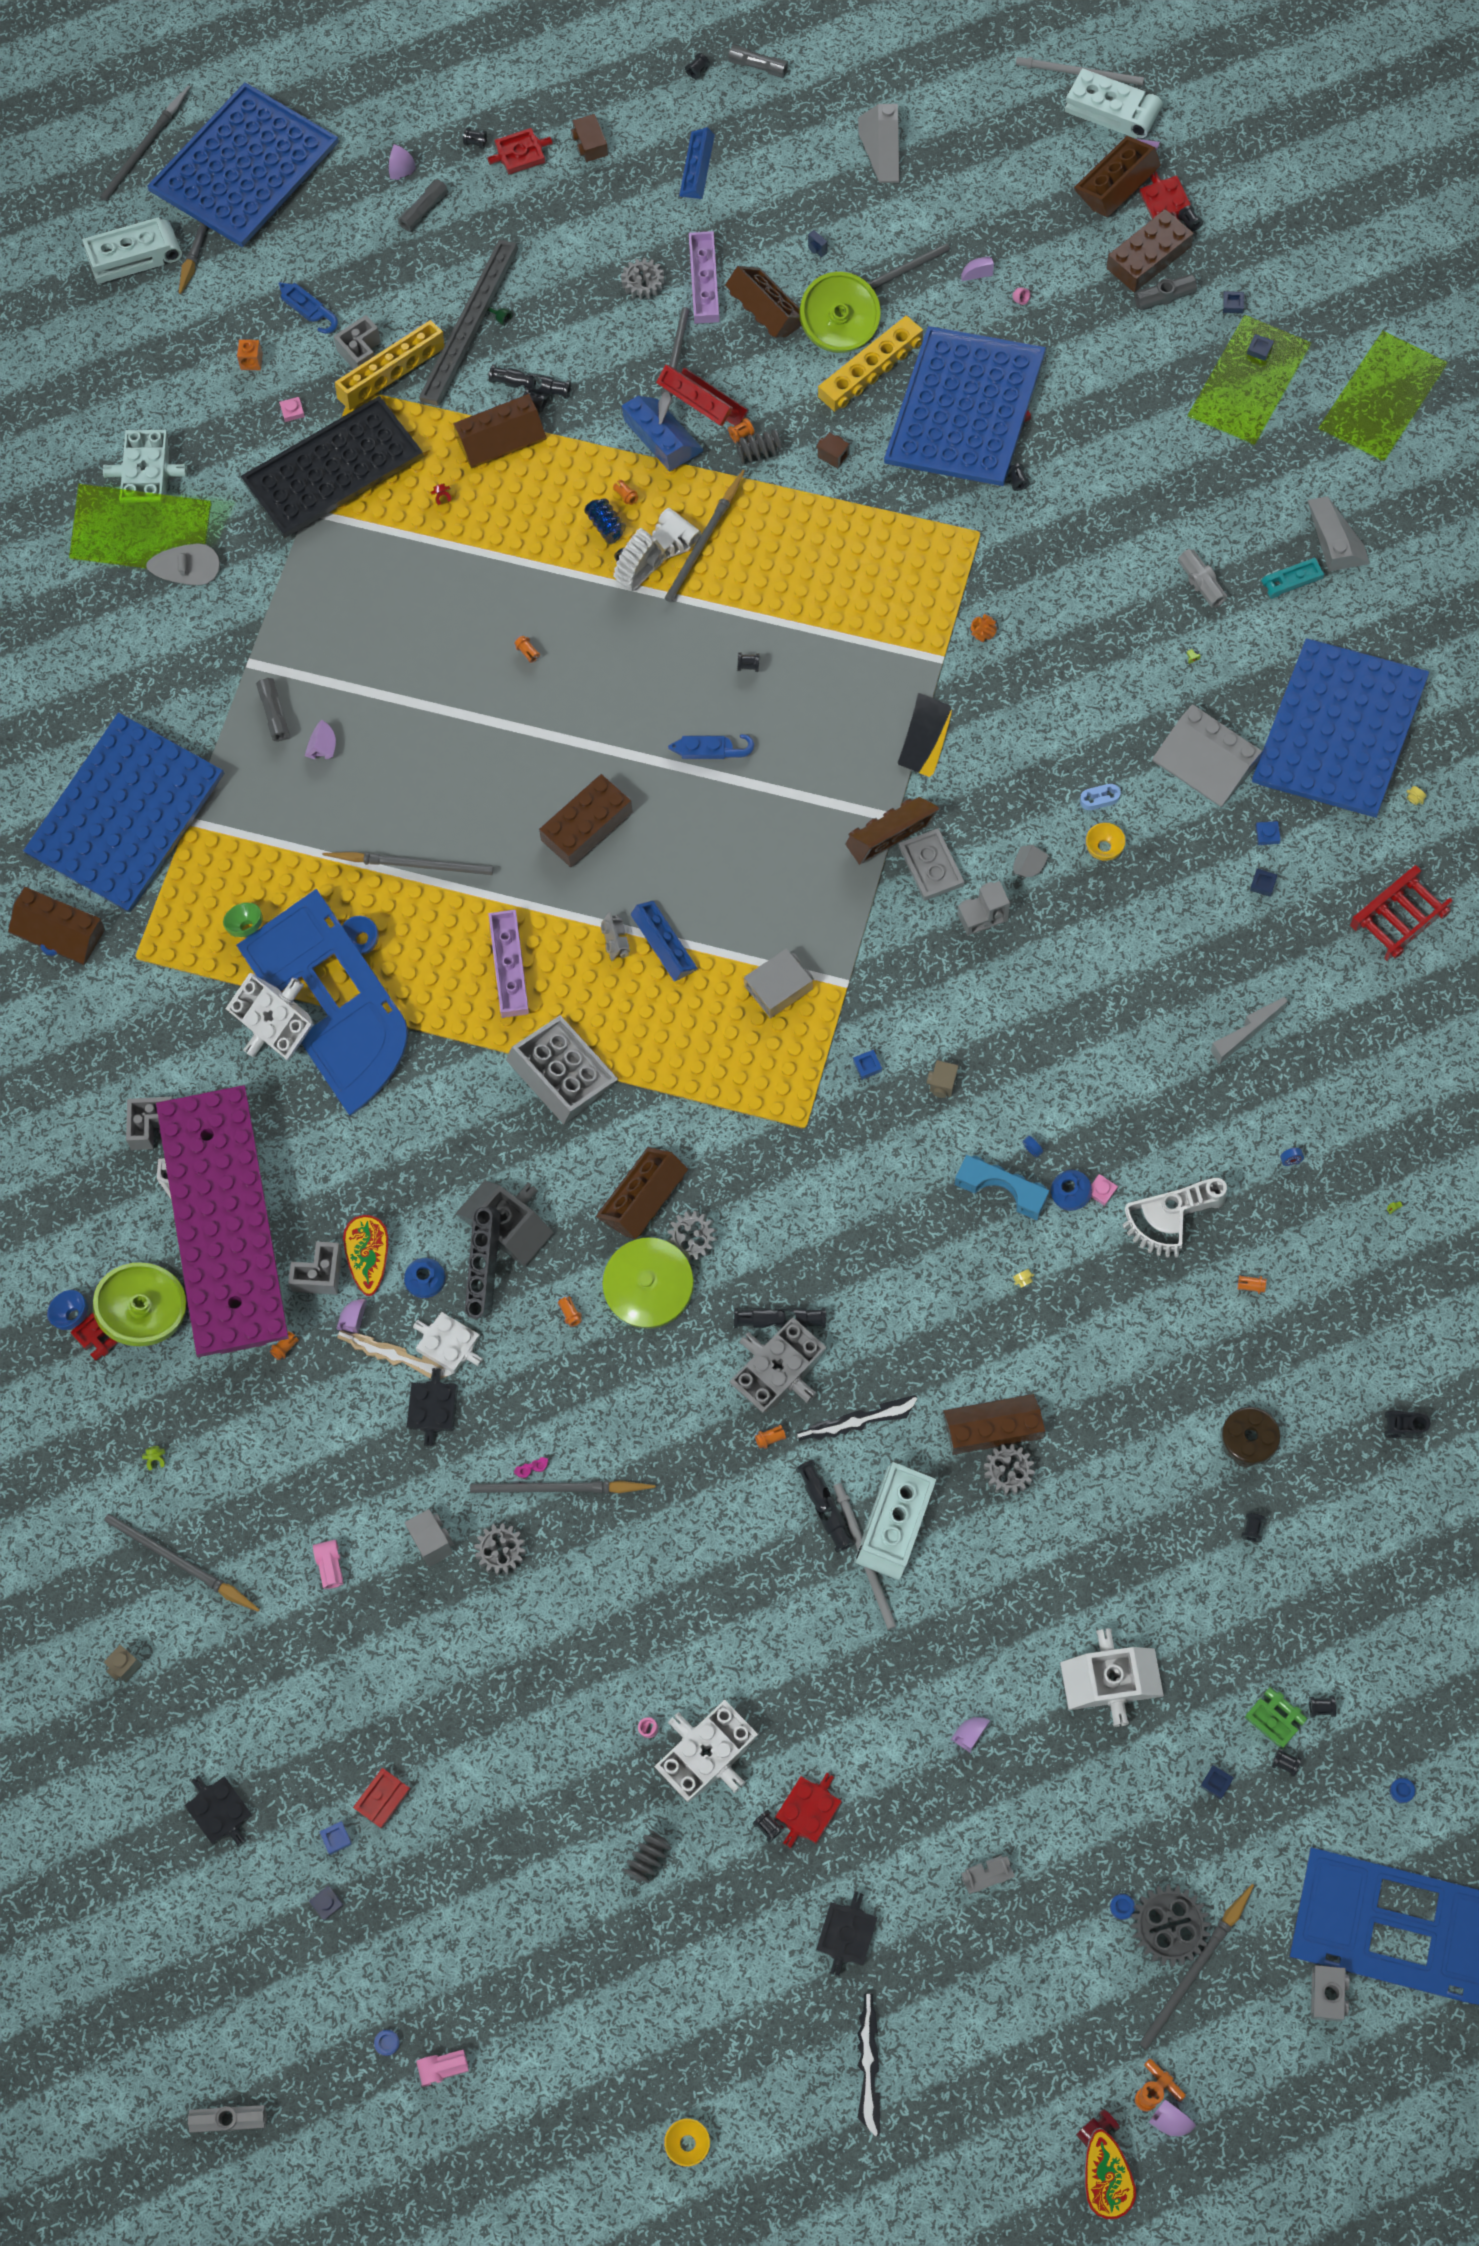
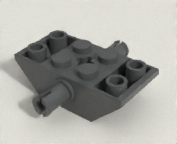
M484 1180L456 1212L459 1218L472 1227L473 1215L476 1209L480 1207L496 1208L500 1213L501 1219L504 1220L503 1222L500 1221L498 1247L523 1267L527 1266L554 1234L543 1220L526 1206L534 1195L538 1193V1190L534 1186L531 1187L529 1182L526 1183L524 1188L515 1197L500 1185ZM488 1212L484 1214V1220L486 1223H488V1221L490 1220V1215ZM484 1234L482 1236V1243L486 1245L488 1238Z

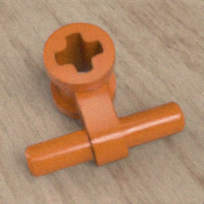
M1149 2059L1144 2064L1157 2078V2081L1147 2082L1135 2094V2104L1140 2110L1146 2112L1153 2110L1163 2100L1164 2088L1179 2102L1186 2097V2094L1172 2081L1174 2078L1167 2071L1164 2072L1152 2059Z

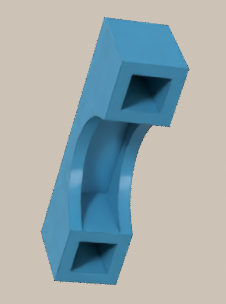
M966 1155L955 1177L956 1186L974 1194L980 1189L992 1185L1007 1189L1015 1198L1016 1212L1034 1220H1038L1049 1195V1190L1044 1185L1037 1182L1033 1184L1016 1173L1010 1174L999 1165H989L978 1156L971 1157Z

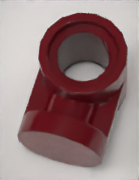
M1105 2109L1098 2113L1100 2116L1098 2121L1093 2117L1076 2134L1086 2147L1095 2129L1102 2128L1107 2133L1110 2130L1116 2133L1120 2129L1117 2121Z

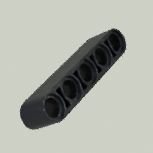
M480 1207L476 1209L473 1215L465 1299V1312L472 1319L486 1318L490 1315L493 1306L501 1219L499 1211L494 1207ZM486 1212H488L490 1215V1220L488 1221V1223H486L484 1220V1214ZM484 1234L488 1238L486 1245L482 1243V1236ZM482 1257L486 1261L484 1268L480 1266V1259ZM479 1280L484 1284L482 1291L478 1288ZM477 1303H479L482 1308L480 1314H478L476 1311Z

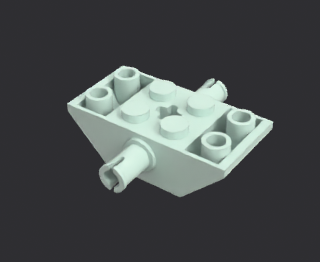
M126 430L123 463L121 465H103V468H105L103 469L104 478L122 477L120 503L162 502L167 496L168 478L187 477L186 464H169L167 430Z

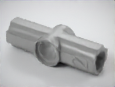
M1194 549L1184 551L1178 557V562L1188 574L1190 584L1195 586L1194 590L1200 591L1211 608L1222 605L1227 600V595L1216 581L1213 569L1209 565L1205 566Z
M265 2105L189 2110L188 2115L189 2133L266 2128L267 2122ZM231 2112L233 2121L230 2125L224 2126L222 2124V2117L225 2113Z

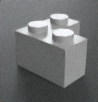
M367 315L333 336L337 352L353 369L374 357L371 349L381 343L378 327Z
M1000 881L984 884L979 888L977 899H967L958 905L957 914L967 936L1007 922L1010 902Z
M172 1097L127 1099L126 1141L131 1150L154 1149V1128H160L156 1103L172 1100Z
M316 1242L314 1263L291 1262L288 1284L292 1292L338 1294L343 1253L339 1243Z
M430 1509L404 1522L428 1567L453 1554L450 1547L454 1546L446 1528L440 1529L443 1524L437 1513L432 1515Z

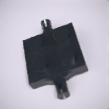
M432 1368L431 1381L411 1382L407 1428L425 1432L424 1446H434V1433L454 1431L458 1386L457 1384H444L440 1382L442 1371L440 1368Z
M196 1776L197 1781L193 1779L191 1783H193L199 1793L194 1799L184 1805L212 1845L222 1838L231 1836L237 1846L240 1847L242 1845L241 1842L244 1844L246 1839L239 1829L245 1821L253 1816L225 1776L209 1786H206L200 1776Z
M854 1891L851 1905L842 1906L830 1902L816 1951L827 1954L834 1959L829 1973L834 1975L836 1966H838L835 1976L840 1977L843 1962H851L860 1966L864 1965L878 1917L867 1914L860 1909L864 1896L862 1893H860L856 1902L858 1892Z

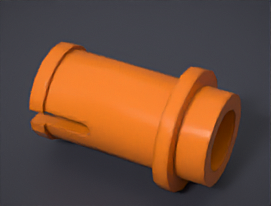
M618 480L617 482L620 486L615 483L613 490L623 498L625 504L633 505L638 500L637 492L631 490L623 480Z
M520 636L515 641L516 650H520L530 663L537 660L535 656L540 657V653L533 647L528 637Z
M1239 1275L1238 1282L1241 1283H1238L1237 1290L1256 1291L1258 1294L1260 1292L1265 1293L1267 1279H1263L1262 1276L1254 1278Z
M568 1296L560 1299L558 1305L565 1316V1323L569 1324L570 1327L580 1324L582 1314L577 1312L572 1298Z
M288 1331L289 1339L280 1340L276 1345L271 1346L270 1353L279 1361L282 1358L285 1359V1354L299 1341L297 1337L294 1338L295 1335Z
M778 1425V1427L765 1432L759 1431L755 1435L758 1447L766 1449L768 1445L786 1439L784 1430H781L782 1426Z

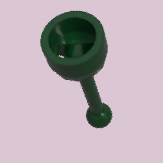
M491 307L488 308L489 312L496 315V321L503 326L506 325L504 323L506 316L510 319L513 317L512 311L501 308L496 311Z

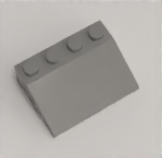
M1192 704L1176 723L1152 758V761L1222 808L1258 765L1262 751Z
M561 1015L512 1046L506 1058L510 1066L563 1125L580 1114L618 1080Z

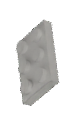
M939 828L899 843V849L924 901L964 886V880Z

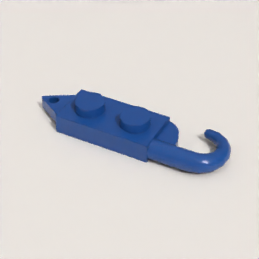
M295 282L293 284L278 283L282 293L281 299L308 321L314 322L325 317L331 322L329 328L322 329L319 327L317 329L319 332L328 334L335 331L338 326V319L321 302Z
M741 734L740 738L745 739L748 742V746L745 749H733L731 740L725 736H682V739L668 745V749L682 756V759L742 758L752 753L754 741L750 736Z

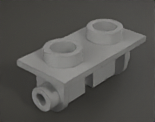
M608 912L601 922V931L605 935L606 951L609 953L611 961H614L617 955H620L622 958L629 956L630 948L627 937H619V935H625L622 918L619 915L611 916V912Z
M1000 1855L986 1861L987 1869H983L982 1864L966 1868L965 1872H962L961 1875L968 1893L981 1891L1015 1877L1009 1866L1008 1857Z

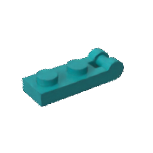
M1312 558L1263 577L1261 582L1264 587H1267V594L1270 599H1273L1283 593L1323 579L1324 573L1316 558ZM1279 581L1280 585L1275 586L1274 582Z

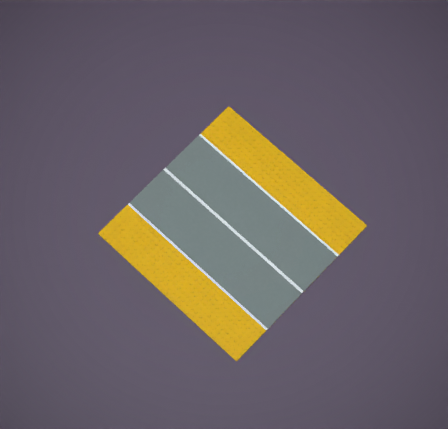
M379 394L372 395L351 410L345 406L342 417L378 397ZM380 395L422 450L424 457L298 530L209 762L222 769L225 774L179 840L136 953L137 960L241 986L249 973L254 975L255 973L236 946L247 937H234L226 931L223 925L225 914L232 907L241 903L256 904L263 915L260 929L317 889L341 925L354 916H365L375 923L379 932L378 943L371 952L362 956L403 1015L408 1029L509 1054L512 1046L561 1015L618 1078V1082L799 1128L807 1127L888 852L887 849L859 865L845 843L849 838L848 834L859 827L861 830L866 827L870 820L874 818L879 820L884 817L883 814L892 808L896 810L901 807L911 770L897 763L910 726L918 693L933 698L980 539V532L742 477L736 493L730 502V507L719 520L673 601L668 602L665 600V596L694 546L687 552L667 558L634 591L620 584L613 576L614 569L617 566L614 554L619 549L626 547L627 542L630 541L640 528L652 536L656 524H660L658 522L660 515L667 508L674 510L703 533L714 514L719 500L723 499L725 492L738 476L681 464L669 472L660 460L655 457L546 432V440L471 469L456 439L453 423L468 418L471 415ZM618 480H623L631 490L637 492L638 500L633 505L625 504L623 498L613 490L615 483L620 486L617 482ZM445 483L446 487L450 486L451 490L446 491L451 495V502H448L447 497L442 495L439 498L441 505H437L435 501L436 495H431L430 492L434 491V486ZM520 636L528 637L530 643L540 653L539 658L535 656L537 658L535 662L530 663L520 650H516L514 643ZM738 652H742L743 655H756V653H760L759 672L748 669L737 671ZM261 679H274L282 713L290 734L286 740L279 742L272 740L264 706L256 685ZM323 720L331 727L336 738L334 754L329 759H325V756H316L315 759H311L305 756L307 745L315 727ZM741 734L750 736L754 741L752 753L742 758L682 759V756L668 749V745L682 739V736H725L731 740L733 749H745L748 746V742L740 738ZM602 774L631 800L633 813L575 865L569 867L541 841L539 828ZM357 852L365 854V852H369L370 854H380L381 856L493 867V875L384 864L370 865L369 863L365 865L364 862H351L324 856L322 853ZM654 901L697 966L696 971L680 980L673 981L631 916V912L637 904ZM516 910L529 1014L502 1018L488 913ZM608 912H611V916L619 915L622 918L625 935H619V937H627L630 948L629 956L622 958L620 955H617L614 961H611L610 955L606 951V939L601 931V922ZM330 917L325 919L329 927L332 928L334 923ZM252 924L245 925L242 930L250 928ZM361 933L357 937L358 944H365L368 940L366 933ZM787 948L791 954L794 953L799 958L801 967L804 970L808 969L814 978L813 990L770 1018L745 988L744 977ZM335 954L313 969L339 1008L360 994V991ZM302 977L298 980L304 986L294 1000L321 1006ZM388 1003L383 1004L387 1013H390L392 1009Z

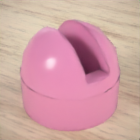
M1022 287L1016 288L1012 294L1013 300L1018 304L1025 305L1030 299V291Z
M644 1718L638 1724V1731L645 1738H653L658 1733V1724L652 1718ZM651 1724H653V1727H652L650 1733L647 1734V1732H648L649 1729H650Z

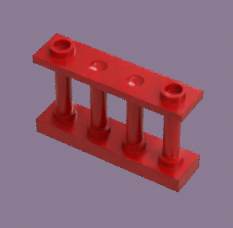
M665 365L656 381L658 385L720 426H723L726 420L734 426L740 424L749 411L687 368H684L680 373L670 365Z
M1416 865L1353 916L1350 924L1355 931L1361 927L1363 929L1367 928L1388 949L1384 957L1386 961L1392 957L1398 958L1408 943L1439 917L1444 919L1451 912L1450 906L1453 900L1448 898L1441 904L1419 883V876L1422 870ZM1407 888L1414 889L1435 910L1426 917L1404 896V891ZM1392 901L1398 902L1419 924L1410 930L1388 909V904ZM1376 914L1382 915L1403 937L1394 943L1372 922V918Z

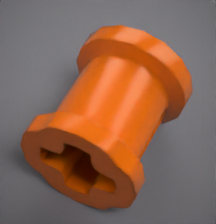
M744 418L743 422L734 427H728L729 435L735 443L736 441L739 443L740 437L755 434L754 428L747 418Z

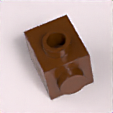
M829 432L817 444L818 458L838 469L849 456L850 444L844 441L842 437Z

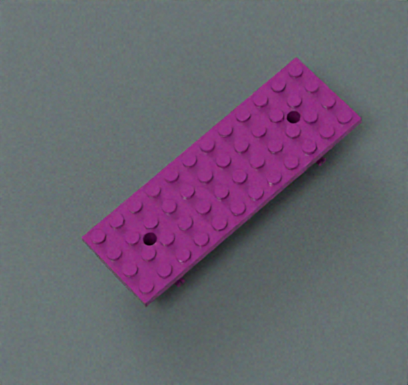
M245 1085L157 1102L156 1107L197 1357L217 1353L225 1354L289 1339Z

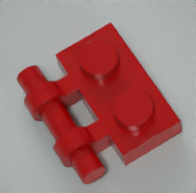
M94 1312L70 1332L85 1350L89 1349L92 1345L97 1348L90 1354L95 1361L109 1354V1350L118 1343L112 1338L107 1339L103 1344L99 1341L105 1333L97 1324Z

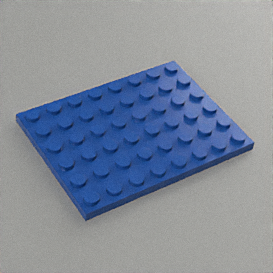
M244 82L147 185L148 191L243 248L339 143L337 136Z
M928 326L884 457V464L1004 486L1046 354V347Z
M1306 638L1254 772L1252 782L1377 818L1429 677V671Z
M118 712L23 851L25 854L130 913L225 773L215 765Z

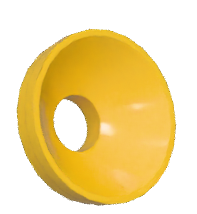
M1096 824L1090 828L1086 835L1087 850L1098 860H1113L1122 853L1125 847V835L1114 824ZM1106 841L1111 845V849L1103 852L1098 848V844Z
M686 2118L678 2120L666 2132L664 2139L665 2151L668 2157L677 2165L683 2167L695 2166L705 2159L709 2152V2134L706 2128L697 2120ZM685 2136H691L695 2140L694 2149L688 2152L684 2151L680 2146V2141Z

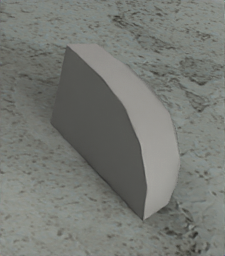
M1034 845L1022 846L1013 864V871L1021 877H1033L1040 873L1049 855Z

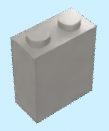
M786 948L744 977V986L766 1014L772 1018L813 990L814 978L808 969L804 970L801 967L800 960L796 954H791Z

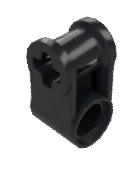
M1397 1410L1386 1411L1384 1416L1387 1418V1430L1384 1432V1436L1397 1439H1421L1428 1433L1431 1422L1424 1413ZM1420 1422L1424 1425L1425 1429L1417 1430L1413 1423Z

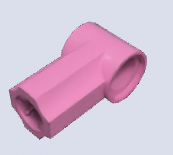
M336 1539L313 1545L316 1564L319 1565L324 1589H332L344 1585L339 1564L341 1558L337 1551L339 1548Z
M464 2050L439 2057L438 2055L429 2056L416 2061L422 2087L429 2086L432 2082L440 2083L445 2078L469 2072Z

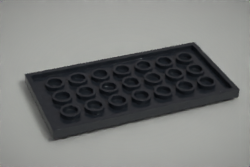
M379 395L240 477L285 539L423 458L424 455Z

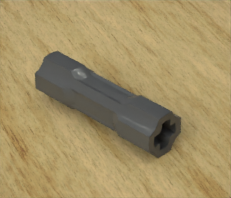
M732 45L729 51L728 62L757 68L780 78H784L788 70L787 60L758 54L738 45Z
M434 179L419 199L397 218L400 227L411 232L432 206L448 193V187L439 179Z
M261 679L256 685L264 706L272 740L277 742L286 740L290 734L282 713L274 679Z

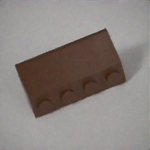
M1126 136L1074 186V190L1094 212L1109 217L1161 166L1156 148Z
M737 266L725 286L730 290V295L739 299L743 303V308L751 312L755 316V320L768 329V333L771 336L786 338L802 326L799 315L800 308L761 268Z
M529 394L453 423L456 439L471 469L547 439L537 409Z
M921 797L914 800L909 798L900 805V808L896 810L892 808L883 814L884 817L879 820L874 818L863 829L860 830L858 827L848 834L849 838L845 845L860 865L927 827L938 812V806Z
M27 887L23 888L14 903L8 929L9 934L38 946L41 944L45 945L48 950H55L57 954L82 965L86 964L105 931L100 918Z
M647 1147L595 1217L625 1237L637 1239L644 1232L649 1221L657 1215L658 1209L670 1197L676 1185L683 1180L688 1168L672 1152Z
M1034 1394L943 1410L952 1455L1000 1447L1003 1444L1006 1446L1044 1438L1045 1428Z

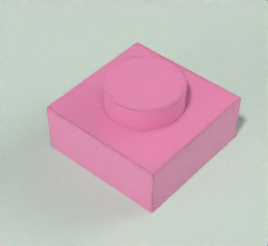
M299 397L279 402L285 422L305 417Z
M1099 1174L1092 1183L1091 1197L1105 1206L1118 1189V1186Z

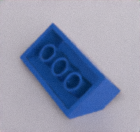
M638 395L621 405L624 421L669 472L703 452V448L668 410L662 424H659L658 399Z

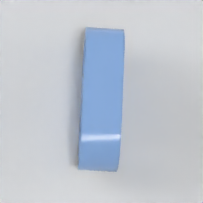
M1106 784L1084 790L1080 797V804L1086 810H1095L1114 805L1119 801L1120 789L1115 784ZM1107 791H1111L1114 794V798H1110L1107 795ZM1087 796H1090L1091 799H1094L1093 803H1090L1089 800H1086Z

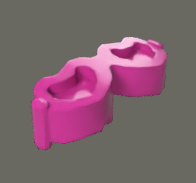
M541 1457L530 1464H524L521 1467L517 1466L514 1474L519 1478L526 1479L532 1470L543 1472L547 1468L548 1459Z

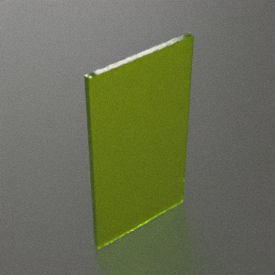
M1244 314L1189 411L1188 417L1255 445L1308 351L1311 342ZM1255 334L1274 341L1266 361L1247 355V349Z
M1382 330L1318 429L1378 458L1380 461H1385L1448 362Z
M78 484L69 559L147 569V562L163 551L190 544L206 545L212 501Z

